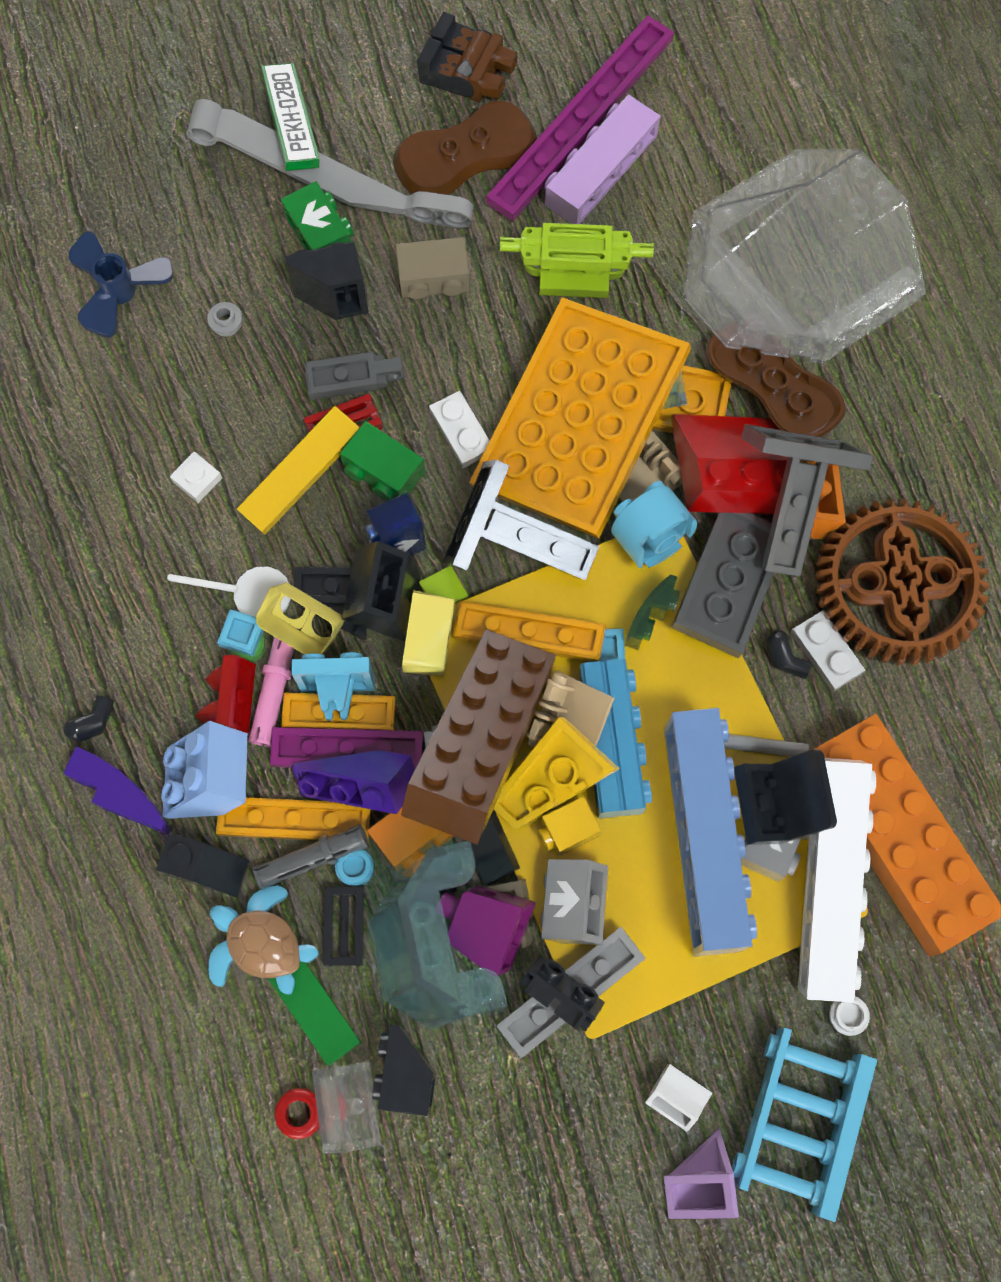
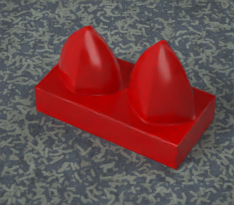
M223 655L222 665L215 668L206 678L209 686L219 692V698L207 704L195 715L203 725L208 721H212L248 733L249 735L256 664L238 655Z

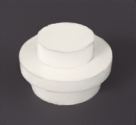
M854 997V1002L834 1001L829 1010V1019L837 1032L846 1036H854L862 1033L867 1028L870 1014L866 1004L860 998Z

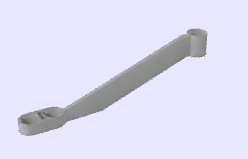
M199 99L194 103L187 136L197 144L211 146L216 141L223 142L307 185L317 181L323 192L329 191L333 198L349 206L402 214L417 222L439 226L466 228L471 224L474 206L465 198L420 191L407 196L319 152V168L286 171L275 130L234 110L223 109L219 104L211 100Z

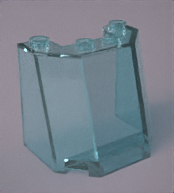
M469 841L428 850L397 877L368 922L384 1000L430 1030L506 1013L508 1009L503 983L494 971L479 968L458 974L456 972L439 891L462 886L472 878L475 872V859L471 842Z

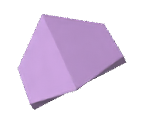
M719 1128L673 1172L664 1176L669 1219L739 1217L734 1175Z

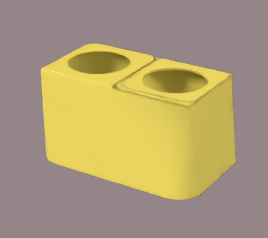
M287 582L270 587L256 615L257 625L261 629L304 655L312 653L324 654L328 651L345 621L342 620L341 614ZM284 596L305 607L301 617L291 619L284 615L281 610V601ZM316 614L331 624L332 634L330 637H320L314 632L312 619Z
M413 590L402 663L404 673L445 677L455 599Z

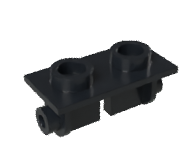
M539 955L520 982L526 988L524 992L546 1008L554 997L560 1000L561 1003L554 1013L576 1030L580 1027L586 1032L605 1004L593 988L586 984L578 983L565 973L564 968L553 960L545 959L541 955Z

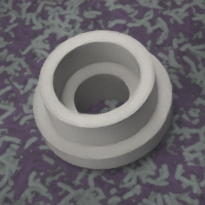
M221 302L210 309L207 320L213 332L227 337L238 332L242 325L243 317L240 309L235 304ZM224 315H230L227 320H219Z

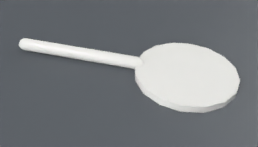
M255 567L246 571L238 579L236 585L173 574L167 576L168 581L234 592V601L238 611L256 617L270 587L286 582L289 583L279 570L271 567ZM284 596L281 601L283 613L287 610L291 601L287 596Z

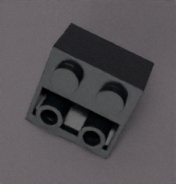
M354 241L349 243L337 242L328 247L311 251L299 250L292 255L284 256L295 298L334 320L369 313Z
M379 541L356 550L342 620L405 642L413 590L418 591L421 571L410 553Z
M390 1024L389 1033L382 1032L378 1057L385 1058L383 1074L375 1075L372 1099L379 1100L378 1110L429 1116L432 1109L436 1072L405 1029L399 1025Z

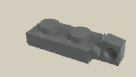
M374 352L304 363L310 400L378 390L379 388L387 387V382L404 379L401 357L384 359L383 355H374Z

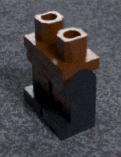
M443 11L431 33V38L428 39L417 60L419 82L460 96H471V100L478 103L481 102L484 95L500 99L505 87V77L495 73L497 69L509 74L513 73L517 66L518 56L517 51L503 46V35L495 32L492 35L486 30H475L456 22L454 15Z

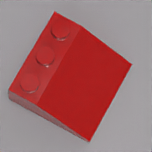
M672 415V428L686 507L689 512L774 514L788 457L761 452L741 438L744 424L779 430L771 418Z

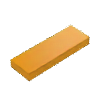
M284 693L281 728L394 731L395 696L352 695L348 719L342 720L340 712L335 710L333 712V719L327 721L324 712L321 710L318 694Z

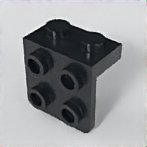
M810 750L773 764L744 763L734 767L747 845L783 844L836 827L837 816L825 757L821 750Z

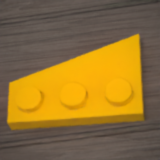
M559 717L504 784L494 810L515 830L521 829L618 771L620 768L565 717Z

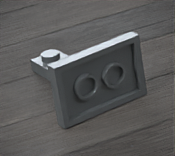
M744 424L741 437L743 440L761 452L788 457L761 568L769 572L800 576L828 464L870 470L873 455L846 441ZM800 460L816 461V464L803 463Z

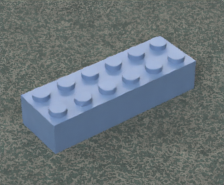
M719 708L672 712L664 728L693 956L742 952L753 946L752 939L757 938V926L754 915H748L746 899L751 898V884L748 874H742L740 859L745 858L746 850L743 835H737L735 819L740 818V807L737 795L731 796L729 781L734 780V765L732 757H726L724 742L729 741L727 720L720 719Z

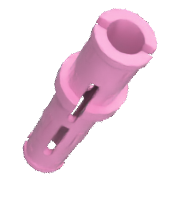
M274 636L268 664L263 665L262 673L265 676L250 737L248 738L249 743L259 746L264 744L265 747H271L272 730L276 726L286 681L290 680L292 676V671L289 668L294 648Z

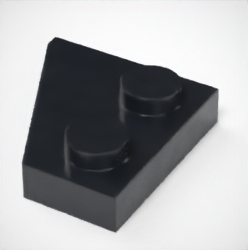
M295 567L294 587L342 615L352 568ZM293 600L295 606L305 610L304 606ZM317 614L315 615V616L319 617L320 619H322V620L328 622L327 620H325L324 618L320 617L319 615H317ZM344 621L341 627L342 630L361 640H367V628Z

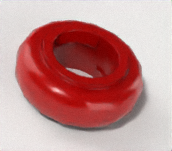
M295 1088L287 1091L280 1097L275 1106L274 1118L276 1126L282 1134L291 1139L301 1140L312 1136L323 1122L324 1109L322 1101L316 1093L306 1088ZM297 1101L307 1103L311 1111L308 1123L302 1126L293 1125L288 1118L290 1105Z

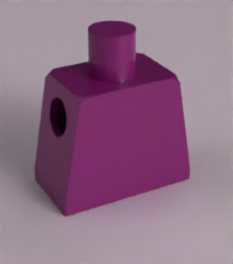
M476 886L465 890L461 899L447 892L443 894L438 902L436 913L452 921L446 937L447 942L490 975L498 977L511 970L536 902L483 886Z

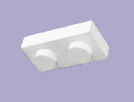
M458 391L430 405L429 412L461 467L465 468L479 461L490 440L462 393Z
M821 611L793 628L790 633L833 693L862 675L865 669L847 643L843 641L840 633L832 629L834 625L830 619L827 620L825 618V612Z

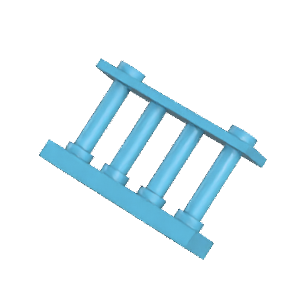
M779 1028L776 1031V1035L771 1033L766 1042L764 1057L769 1058L753 1118L743 1153L737 1152L733 1160L732 1171L734 1178H736L734 1182L735 1187L748 1191L751 1179L809 1199V1204L813 1205L812 1214L835 1222L877 1059L863 1054H855L852 1056L851 1061L846 1060L844 1063L788 1044L792 1030ZM784 1059L840 1078V1082L845 1084L841 1100L836 1099L835 1102L778 1083ZM773 1099L830 1118V1123L834 1124L831 1139H825L822 1142L767 1123ZM762 1138L819 1158V1162L824 1164L820 1181L815 1179L812 1183L756 1163Z

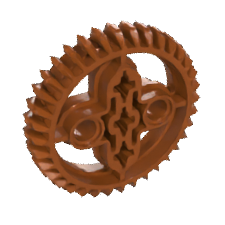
M891 498L885 501L883 507L878 501L873 502L869 509L863 505L859 507L856 514L852 512L847 514L845 517L846 522L836 529L835 532L832 531L828 534L826 538L827 543L823 544L820 549V554L823 556L817 559L816 566L821 570H817L814 580L821 583L815 588V593L825 596L818 602L819 607L830 608L824 615L825 618L837 621L832 627L835 632H839L841 629L846 632L842 638L844 642H849L851 638L857 642L854 646L855 652H859L863 647L869 649L867 652L868 659H872L878 652L881 653L882 663H887L894 656L895 663L898 666L902 665L907 657L912 666L917 665L920 662V658L925 663L931 662L934 659V655L938 658H943L948 654V650L955 651L960 646V642H965L970 637L969 631H974L978 627L976 619H980L984 615L985 610L980 606H984L988 602L989 597L983 593L989 589L990 584L981 580L987 576L988 569L978 567L984 561V555H974L973 552L978 548V543L968 544L966 539L970 536V531L960 533L957 530L960 525L959 520L952 522V524L946 521L948 512H943L940 516L935 515L934 505L929 506L925 511L922 510L920 500L916 501L912 507H909L906 498L901 499L897 507ZM884 525V529L877 534L873 542L875 562L854 565L847 571L844 579H838L839 564L849 543L863 531L871 527ZM906 526L919 529L934 537L949 551L955 562L946 556L920 557L916 535ZM931 572L939 574L943 578L944 584L935 582L930 575ZM858 579L869 581L873 589L870 591L861 588ZM959 583H963L962 605L952 623L937 635L919 640V635L926 630L930 622L928 601L948 598L957 590ZM842 594H845L846 598L856 606L882 605L888 630L893 635L899 637L900 640L882 636L865 626L851 612Z

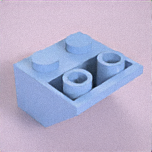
M208 721L167 747L163 759L165 784L161 793L163 817L170 819L220 816L244 804L246 799L248 733Z

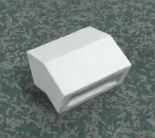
M667 1064L645 1103L688 1132L699 1119L712 1093L671 1064Z

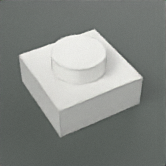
M193 452L172 473L170 478L174 484L199 503L222 479V476L196 452Z

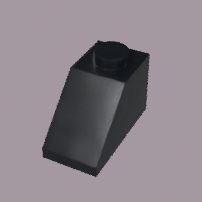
M169 832L156 870L165 876L238 898L250 861L208 844Z

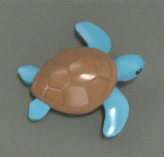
M276 885L257 891L249 899L246 913L241 915L233 908L225 905H215L210 909V917L213 924L222 932H227V940L217 945L210 954L208 971L213 984L218 987L225 985L228 970L234 960L236 965L250 976L267 979L276 978L281 992L287 995L293 993L295 979L292 973L299 968L300 962L309 963L318 957L319 952L312 945H298L297 938L289 924L281 917L269 913L273 906L287 898L288 892L285 888Z

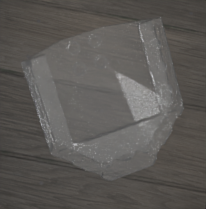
M795 149L693 211L683 298L726 348L740 350L743 346L760 349L761 354L784 358L795 355L807 357L809 362L825 363L926 295L907 199L861 149Z

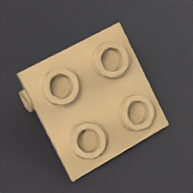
M651 431L619 497L622 502L627 499L634 501L644 494L645 490L656 481H662L672 491L682 485L678 459L653 431Z
M556 671V673H553L552 679L547 678L546 683L548 684L543 698L546 700H539L538 704L543 706L542 711L536 710L534 713L539 719H534L531 730L527 732L526 736L529 737L527 744L535 747L557 719L565 717L597 746L615 698Z

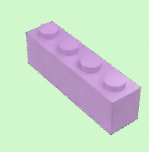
M629 94L620 104L615 103L607 113L606 120L599 127L594 126L591 129L582 147L579 150L574 149L569 154L565 166L558 173L553 172L549 176L544 186L546 190L545 206L569 223L580 224L657 137L661 116Z

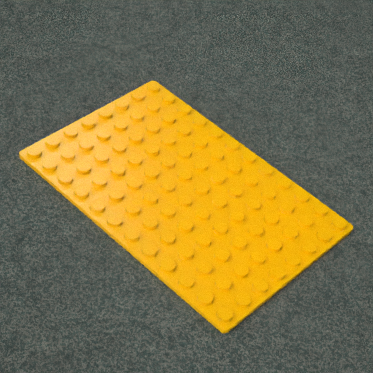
M684 536L678 541L682 547L671 557L653 567L648 568L643 563L642 568H639L616 538L598 545L599 549L586 580L579 579L548 565L463 600L606 624V629L623 628L627 670H634L636 680V692H630L632 706H639L641 715V728L635 729L637 743H644L646 751V765L640 766L642 780H649L652 802L646 803V810L640 815L599 819L594 785L548 813L584 796L601 829L600 836L559 857L554 848L549 851L546 849L538 830L543 828L541 824L542 816L525 827L515 830L496 812L520 866V869L515 871L518 880L526 879L529 898L531 901L536 902L532 913L541 934L540 921L545 901L544 877L547 873L548 859L591 860L608 866L603 940L622 927L646 958L598 996L605 1004L586 1032L584 1031L589 1039L598 1038L801 946L809 836L807 840L800 839L796 852L801 854L795 872L792 876L786 874V877L779 882L741 866L742 874H748L751 884V898L746 899L748 915H754L757 926V938L752 939L753 946L738 953L693 956L664 728L672 712L719 708L720 719L727 720L729 734L785 740L743 655L739 658L734 657L671 628L697 564ZM460 602L454 604L445 677L429 675L444 711L479 644L457 640L453 637ZM556 656L550 679H552L553 673L559 671L580 681V664L587 663L588 661ZM539 705L537 710L542 711L543 706ZM534 715L528 731L531 730L534 719H539L536 715ZM526 735L505 783L534 749V747L527 744L529 737ZM725 749L726 757H732L734 767L744 763L773 764L790 758L788 756ZM734 775V780L729 781L731 796L737 795L738 797ZM740 808V818L735 819L737 835L742 834L745 840L746 835ZM867 907L865 912H861V918L867 915ZM544 939L552 960L560 964L565 971L597 946L565 944Z

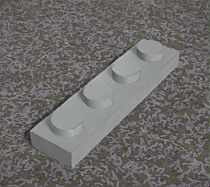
M620 927L603 940L602 945H597L568 968L565 973L578 983L590 986L600 996L646 958L622 927ZM532 997L496 1026L520 1059L566 1023L554 1013L561 1003L556 997H554L547 1008Z

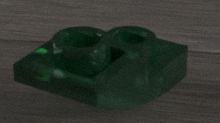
M669 575L646 598L632 622L624 646L639 650L642 639L650 640L656 621L654 619L663 621L667 610L674 612L681 592L674 589L677 576Z

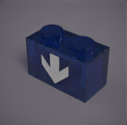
M408 493L367 510L369 524L364 527L369 537L367 539L369 544L379 541L408 552L411 556L426 550L423 523Z

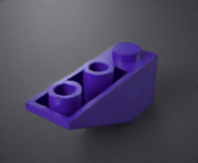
M382 750L299 762L292 766L301 796L392 814H397L403 807L407 786L415 771L411 755Z

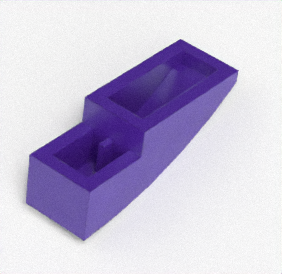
M77 746L75 747L63 775L76 783L96 790L91 801L93 804L103 810L169 835V832L171 833V825L163 817L161 810L141 788L103 759Z

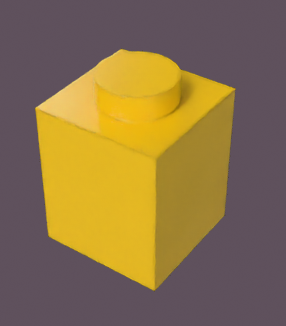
M584 796L542 816L541 824L543 828L538 830L546 849L549 851L554 848L558 857L598 838L601 833V829Z

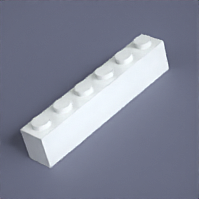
M825 758L837 816V825L834 829L809 836L798 990L808 1000L854 1002L855 990H859L861 986V970L857 966L858 951H862L864 947V931L860 927L861 912H865L867 907V891L863 888L864 873H867L870 868V852L866 849L867 833L870 834L873 828V813L869 810L870 794H874L876 789L875 771H872V764L862 760Z

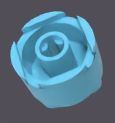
M656 481L645 490L644 494L634 501L627 499L616 507L614 514L617 518L612 525L611 533L639 568H642L643 563L649 568L660 564L675 554L682 547L678 541L685 533L689 538L693 535L697 528V521L668 486H665L662 481Z

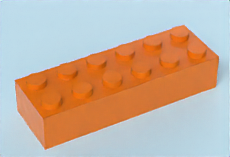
M877 714L870 716L813 749L821 750L825 758L862 760L872 764V771H875L876 789L874 794H870L869 810L873 813V828L870 834L867 833L866 849L870 852V865L928 957L944 953L1001 918V903Z

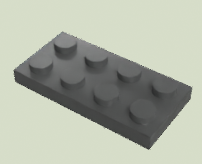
M752 513L716 514L671 628L734 657L739 658L744 653L774 573L761 568L771 522Z

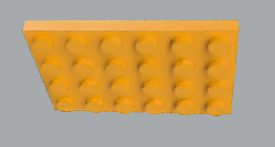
M562 297L469 483L472 487L474 486L483 462L491 460L501 461L510 466L497 495L498 498L599 539L691 351L690 343Z

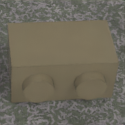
M465 237L396 244L402 298L422 299L428 295L437 294L454 296L470 291Z

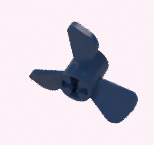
M93 232L83 233L69 251V259L72 265L92 275L99 288L78 313V320L83 328L102 337H112L116 334L118 305L132 299L136 290L135 285L166 284L174 276L171 261L166 257L154 259L128 270L121 256L114 253H104Z

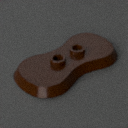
M493 101L477 109L458 125L441 130L421 131L407 137L395 150L393 157L394 168L401 183L411 194L420 191L449 195L466 180L478 173L487 170L512 168L537 140V136L530 119L520 108L508 101Z
M739 320L722 327L710 338L706 353L714 370L723 379L754 395L766 408L773 423L779 430L821 437L833 430L843 419L846 412L845 402L836 387L825 379L800 367L788 355L777 335L768 327L752 320Z

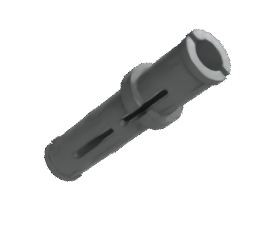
M361 824L332 836L328 834L319 837V841L309 846L254 866L255 880L262 890L327 863L331 866L338 863V859L345 855L368 848V838Z

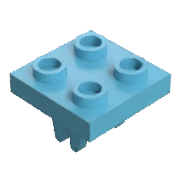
M312 653L303 655L302 659H292V676L301 693L318 692L320 707L327 721L333 719V712L335 710L340 712L342 720L348 719L353 691H375V675L369 657H363L361 653H343L340 655V658H325L322 654Z

